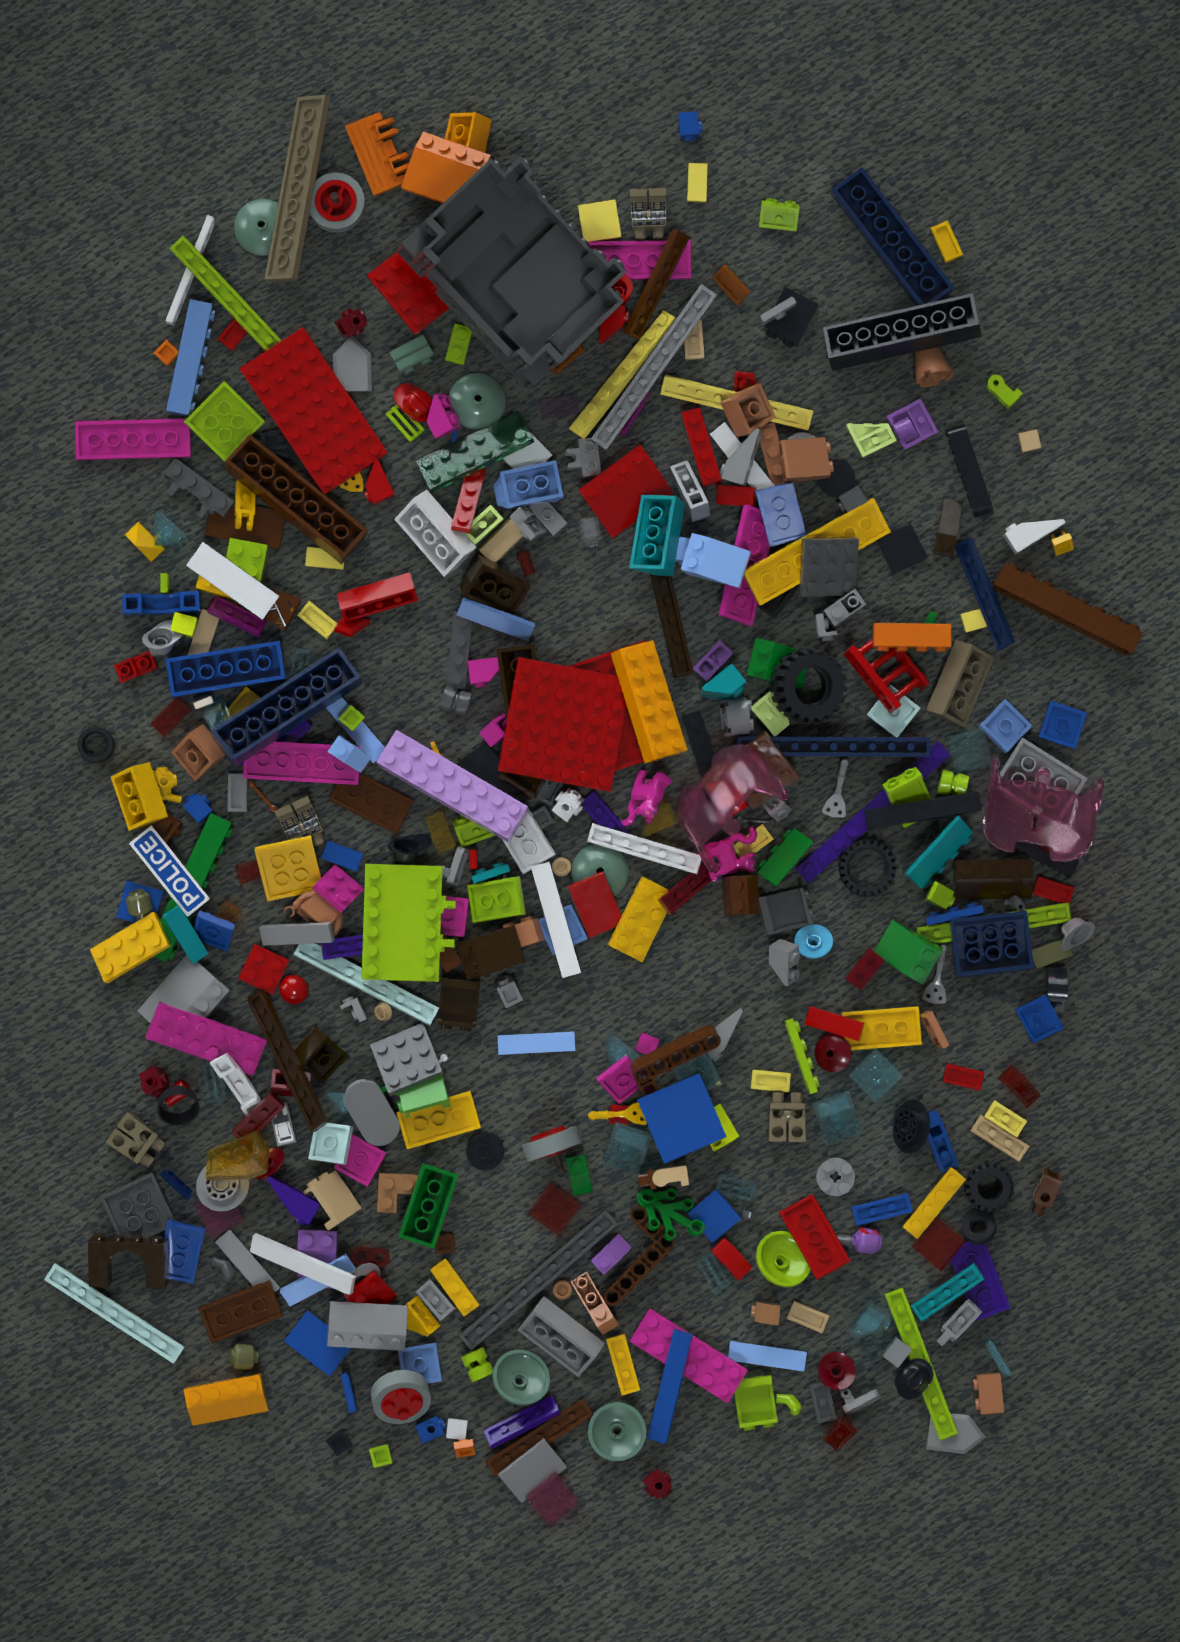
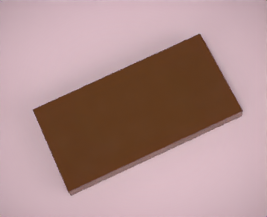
M235 504L225 518L217 512L213 515L209 513L205 536L230 540V538L266 544L269 548L280 550L286 519L274 509L255 506L251 531L246 528L248 517H242L240 529L235 528Z
M359 773V785L336 784L329 798L330 801L396 835L414 803V800L361 773Z
M270 1280L198 1307L212 1344L284 1316Z

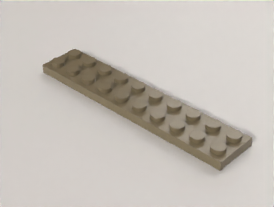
M327 95L297 98L264 279L269 282L296 281L298 279L330 97Z

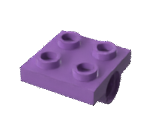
M921 398L886 417L904 451L938 433Z

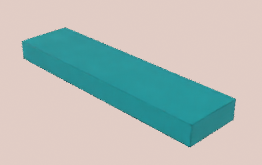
M973 1263L912 1304L911 1308L922 1322L985 1280V1277L976 1264Z

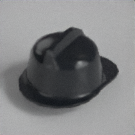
M426 834L408 835L390 841L387 847L392 852L395 864L412 863L417 859L420 851L425 850L431 845L432 839Z
M920 1358L912 1359L900 1370L895 1378V1386L900 1396L909 1400L916 1399L930 1385L934 1373L929 1362Z

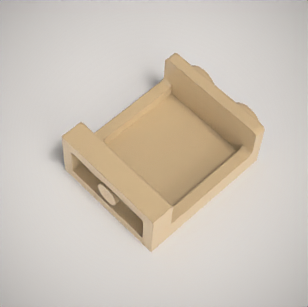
M336 1170L330 1174L326 1171L318 1177L319 1181L315 1178L307 1184L308 1188L303 1191L304 1195L312 1191L331 1220L324 1224L328 1231L361 1209V1206Z

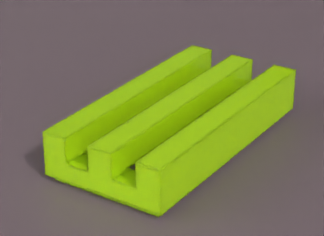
M395 405L385 414L411 443L425 429L407 415L419 429L416 432L397 410L399 407ZM395 413L398 416V418L413 433L412 437H410V435L403 429V427L396 421V419L391 414Z

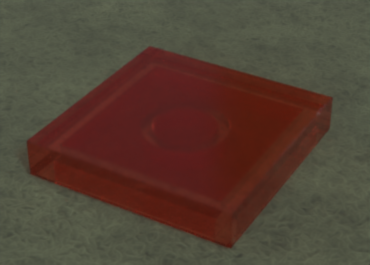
M550 1182L528 1214L560 1236L582 1204Z
M936 1217L912 1245V1248L942 1271L966 1241Z

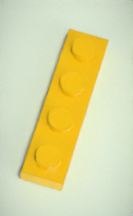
M950 1167L902 1227L918 1239L964 1183L966 1178Z

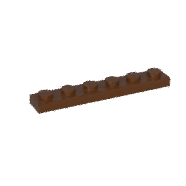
M673 228L623 331L624 333L640 340L690 236Z
M583 1398L562 1411L561 1414L551 1418L494 1454L485 1462L496 1478L501 1471L543 1438L548 1444L592 1417L593 1412Z

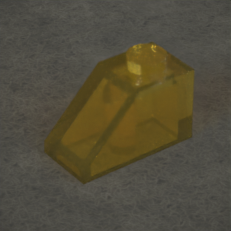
M665 800L658 804V814L652 819L650 824L646 822L641 834L642 838L678 824L670 802L665 803Z

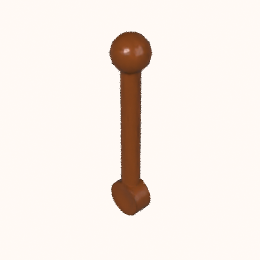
M249 781L248 786L253 788L267 803L270 811H276L277 806L273 805L255 786L256 783L254 781Z

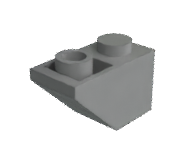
M854 589L826 608L823 614L834 628L864 607L866 603L857 590Z
M779 939L769 946V964L785 986H789L798 979L800 974L799 945Z

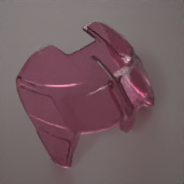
M748 744L729 746L717 752L712 757L711 769L692 789L690 784L686 785L678 797L676 818L679 826L698 849V853L710 873H717L721 868V864L715 863L704 843L720 828L729 835H736L739 832L740 824L732 815L742 806L753 791L773 795L781 801H786L789 797L787 790L777 776L772 773L763 758ZM703 787H705V790H706V792H707L709 798L711 799L712 803L708 801V799H707V797H706V795H705V792H704Z
M996 757L994 760L991 759L989 796L986 802L982 827L984 836L994 847L1013 853L1017 841L1042 845L1049 848L1051 860L1060 862L1072 861L1089 853L1096 828V813L1099 811L1104 789V781L1101 777H1097L1094 785L1080 797L1069 790L1049 785L1050 773L1047 770L1038 771L1034 782L1024 780L1003 782L998 770L1000 761ZM1038 811L1036 830L1032 831L1034 813Z

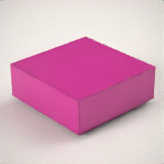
M641 1033L635 1051L647 1054L656 1050L660 1039Z

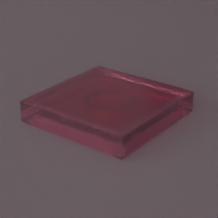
M201 1201L193 1204L210 1239L245 1221L238 1206L228 1211H214L207 1208Z

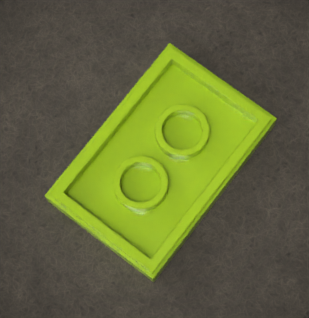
M520 876L467 885L473 923L526 914Z

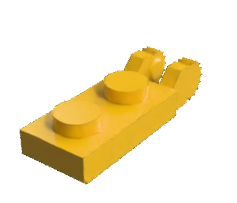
M238 480L235 485V528L240 529L242 517H248L246 528L251 531L255 515L256 495Z

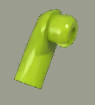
M776 1394V1403L787 1404L792 1415L800 1414L802 1406L794 1395Z

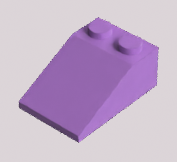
M299 1229L297 1251L327 1264L337 1259L338 1230ZM297 1273V1280L304 1275Z

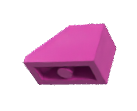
M497 657L468 661L470 683L475 685V688L486 687V683H490L499 672Z
M505 713L492 720L479 732L490 747L503 740L506 726Z

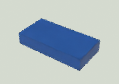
M327 841L321 859L357 872L364 854Z
M342 1373L341 1380L349 1413L356 1412L358 1408L350 1373Z

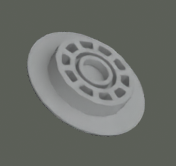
M215 1160L206 1165L200 1172L196 1183L197 1195L200 1201L211 1210H231L241 1204L248 1193V1174L243 1166L234 1160Z

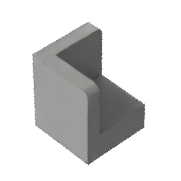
M895 1336L881 1355L898 1368L911 1352V1348Z

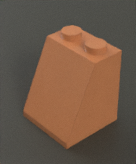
M825 437L780 441L779 451L784 483L830 478L831 472H834L833 462L828 459V454L831 453L830 443L826 442Z

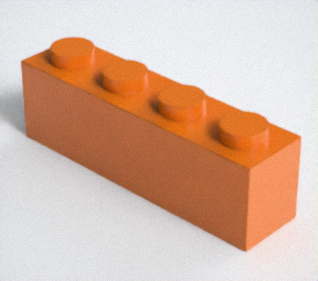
M874 623L873 648H877V651H889V648H896L898 652H906L908 648H916V652H927V649H935V652H946V649L951 648V624Z

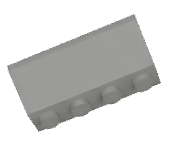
M544 1296L518 1329L520 1333L577 1377L585 1371L605 1344Z
M330 1301L327 1346L404 1351L408 1306Z

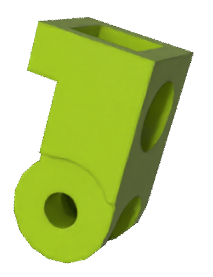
M992 375L988 379L987 389L1008 410L1023 394L1018 388L1015 391L1011 390L1004 383V379L1000 375Z

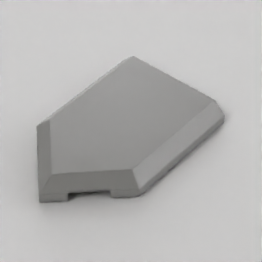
M351 335L333 354V372L347 392H372L371 353Z
M950 1413L958 1434L940 1441L930 1416L926 1449L966 1454L985 1439L986 1436L969 1415Z

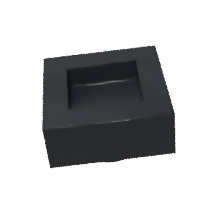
M342 1428L326 1440L336 1456L353 1445Z

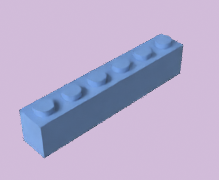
M192 299L189 301L166 408L169 414L189 417L196 410L197 403L194 402L195 395H199L200 384L198 380L199 376H203L204 373L202 361L208 354L206 342L207 339H211L212 328H210V324L216 317V310L212 303Z

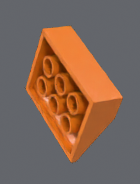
M423 132L412 153L401 189L443 204L492 157L478 150Z

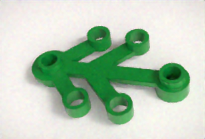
M673 1188L657 1193L650 1189L639 1191L637 1202L646 1210L649 1219L647 1223L649 1230L655 1231L660 1226V1221L655 1216V1208L660 1212L665 1228L664 1238L667 1241L674 1240L677 1235L670 1218L687 1228L690 1235L698 1237L704 1232L705 1225L702 1221L696 1219L691 1222L675 1212L681 1209L686 1212L690 1211L694 1206L691 1199L686 1198L680 1202L662 1204L658 1200L674 1201L677 1197V1191ZM684 1203H688L690 1207H686ZM667 1232L672 1233L673 1237H670Z

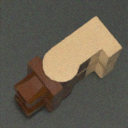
M687 1165L660 1168L656 1171L652 1168L648 1169V1173L638 1175L639 1186H650V1189H656L657 1186L662 1187L667 1183L681 1181V1186L689 1185Z

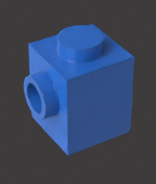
M697 111L678 113L680 140L684 139L685 142L695 141L696 138H699V132H703L702 120L698 121Z
M192 793L184 800L186 802L183 805L184 808L199 824L210 813L214 812L209 806L210 800L204 794L200 796L198 793L196 795Z
M438 1415L415 1425L422 1443L444 1435V1429H446L443 1418H438Z

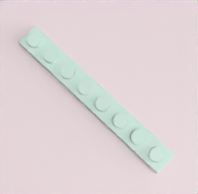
M315 943L299 944L294 952V956L388 1003L390 1006L429 1026L439 1010L438 1007L386 980H362V968L342 957L323 960L321 946Z
M54 1263L44 1279L173 1364L185 1347L97 1289L89 1287V1284Z

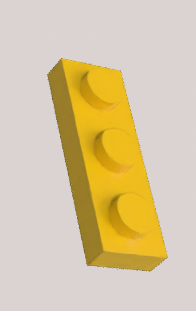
M446 1258L430 1269L463 1316H466L479 1306L477 1300Z
M625 1334L607 1338L606 1341L621 1395L640 1391Z

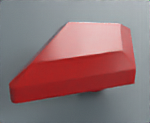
M735 371L734 391L739 392L757 384L754 373Z
M341 617L334 628V632L343 634L345 637H353L370 624V619L358 618L344 622L343 617Z

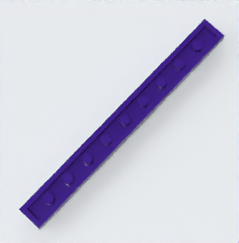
M937 741L930 747V757H919L906 770L917 767L924 780L950 754ZM885 790L879 793L796 868L797 872L807 883L811 882L867 831L864 810L891 806Z

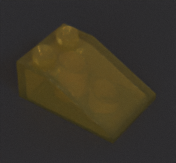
M255 1131L208 1150L205 1178L207 1180L252 1179L267 1173L269 1144L258 1131Z

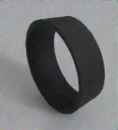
M173 1086L164 1090L159 1096L158 1116L169 1125L179 1126L188 1124L199 1114L200 1105L196 1094L188 1087ZM173 1095H187L195 1100L191 1109L180 1114L168 1113L161 1107L162 1102Z

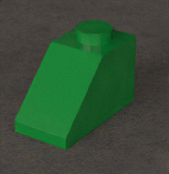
M585 1154L566 1158L574 1196L593 1192Z

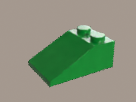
M756 638L746 677L773 684L770 678L771 675L776 673L773 670L774 667L781 664V658L784 656L788 657V653L798 651V649ZM807 668L798 675L795 682L796 690L802 691Z
M892 919L874 952L906 976L924 984L941 955L943 947Z

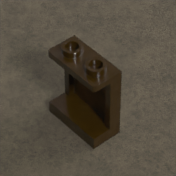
M448 978L441 979L437 1024H441V1028L452 1029V1026H460L462 1031H471V1028H476L480 982Z

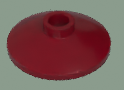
M829 1034L823 1036L817 1042L814 1054L817 1064L823 1070L834 1073L842 1071L849 1065L852 1050L844 1037ZM830 1050L834 1053L833 1057L828 1055Z
M274 1147L260 1153L251 1165L250 1171L252 1176L256 1179H266L275 1174L284 1162V1152L280 1148Z
M835 1351L822 1357L818 1364V1375L826 1387L832 1390H843L854 1381L856 1368L848 1355ZM836 1369L838 1371V1375H834L832 1373V1370Z

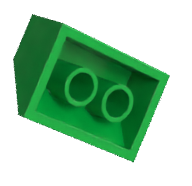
M795 828L792 832L788 829L782 837L783 843L780 846L776 844L769 852L772 856L767 861L763 859L757 866L759 869L757 874L774 888L813 843L812 840Z

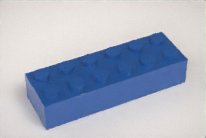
M281 641L166 659L171 697L173 698L287 680Z

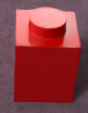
M620 305L601 324L599 344H604L624 328V322L628 323L629 311H625V305Z
M375 460L365 485L367 491L364 492L368 503L373 502L374 506L395 496L379 460Z

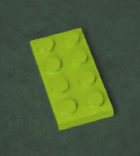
M793 1018L785 1020L784 1023L808 1094L816 1093L820 1085L817 1077L812 1076L810 1069H813V1064L810 1057L806 1058L804 1052L807 1050L804 1039L800 1040L798 1035L801 1032L799 1023L794 1021Z

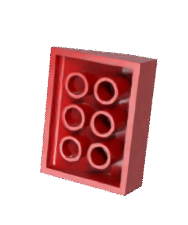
M641 445L578 490L580 496L612 539L637 521L641 495L671 496L674 494Z

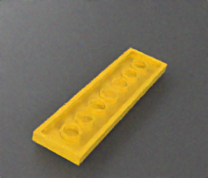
M871 498L865 504L844 513L748 567L745 570L744 578L758 605L761 606L800 584L803 539L857 537L859 539L858 550L891 531L875 499Z

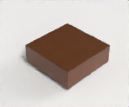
M454 1233L439 1234L435 1246L436 1254L455 1253Z

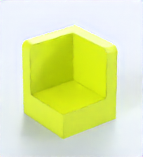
M175 612L170 630L193 639L198 619Z

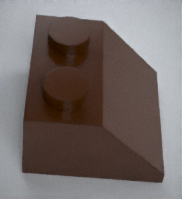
M757 875L722 878L724 916L760 914Z

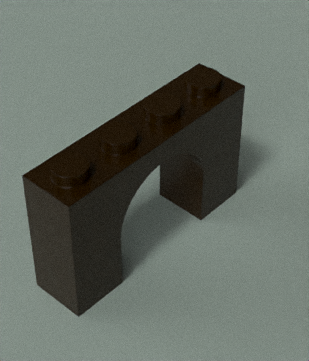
M97 1234L88 1241L89 1287H109L112 1282V1257L120 1251H131L141 1257L146 1269V1289H166L168 1286V1239H162L161 1236L143 1238V1236L136 1235L132 1236V1238H124V1235L105 1237L103 1234Z

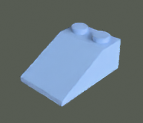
M692 533L681 570L687 575L740 588L751 551Z

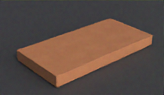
M925 1011L921 1013L920 1018L935 1048L944 1049L950 1046L933 1012Z

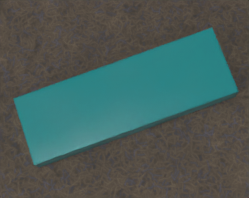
M179 905L162 915L191 964L196 963L209 954Z

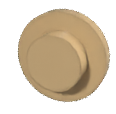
M559 857L552 863V870L557 876H566L571 870V864L568 859Z
M386 1002L377 1004L374 1009L377 1019L389 1020L392 1017L390 1005Z

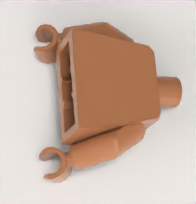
M314 890L302 893L293 902L292 906H287L284 909V912L291 908L293 913L289 917H294L298 913L308 923L331 922L334 938L342 927L343 913L338 912Z

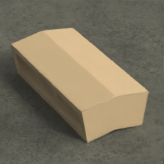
M509 517L477 550L485 558L497 563L523 537L520 532L521 529Z

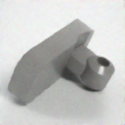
M459 846L455 852L451 868L443 866L442 877L447 878V883L459 886L469 856V849Z
M845 1388L841 1390V1397L846 1403L842 1406L846 1416L881 1398L877 1389L857 1399H854L850 1389Z

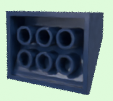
M1027 911L950 919L956 979L1028 971L1034 968Z

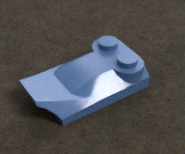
M556 460L501 471L498 480L493 484L497 506L506 509L548 501L557 502L564 498Z

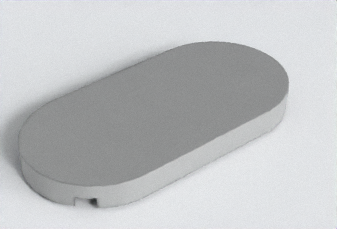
M360 1079L351 1083L346 1089L343 1101L364 1139L374 1146L389 1144L398 1135L400 1124L381 1089L371 1080Z

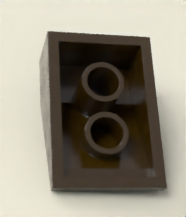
M479 554L459 585L464 596L511 615L515 614L531 588V585Z
M515 925L456 943L467 980L479 978L526 962Z

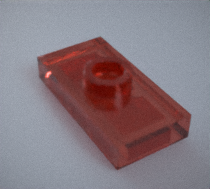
M177 697L150 724L165 738L191 710Z
M257 860L235 866L240 885L262 879Z

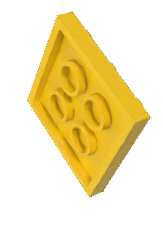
M311 835L255 847L267 902L313 891V886L321 879Z

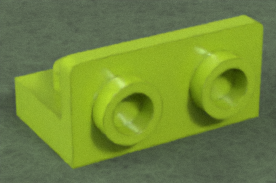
M767 198L766 201L762 200L759 227L797 231L799 204H796L794 201L777 202L776 199Z
M462 815L452 821L461 847L495 836Z

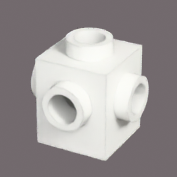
M569 788L565 793L561 791L555 799L557 804L552 811L567 822L573 815L577 816L583 808L581 804L585 799L581 797L578 791Z

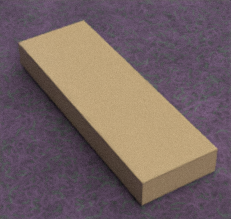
M202 609L188 655L205 653L210 650L219 618L207 613L208 610Z
M982 1115L979 1116L970 1130L1018 1162L1021 1161L1029 1148L1028 1144Z

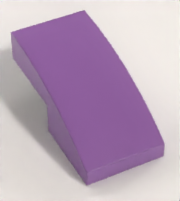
M719 640L693 669L707 682L734 652L722 640Z

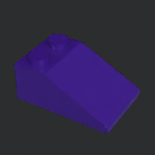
M273 1175L269 1176L268 1182L290 1214L295 1217L294 1221L303 1226L306 1224L310 1225L321 1207L319 1201L307 1194L304 1195L302 1191Z

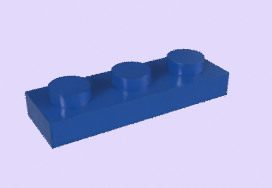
M976 902L967 904L966 909L959 910L958 907L947 909L948 913L941 915L939 911L929 913V917L925 918L926 926L950 921V919L984 913L983 906H977Z
M908 1193L852 1206L856 1226L913 1212Z

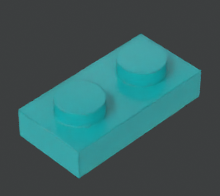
M501 862L492 865L493 869L486 871L483 868L475 871V875L471 876L473 883L477 884L509 873L508 864L504 865Z

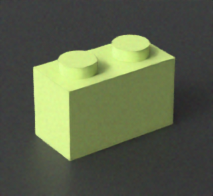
M490 505L473 520L470 534H465L476 546L503 521V518Z

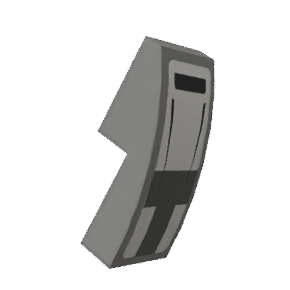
M287 1102L284 1103L285 1107L271 1120L278 1147L297 1143Z

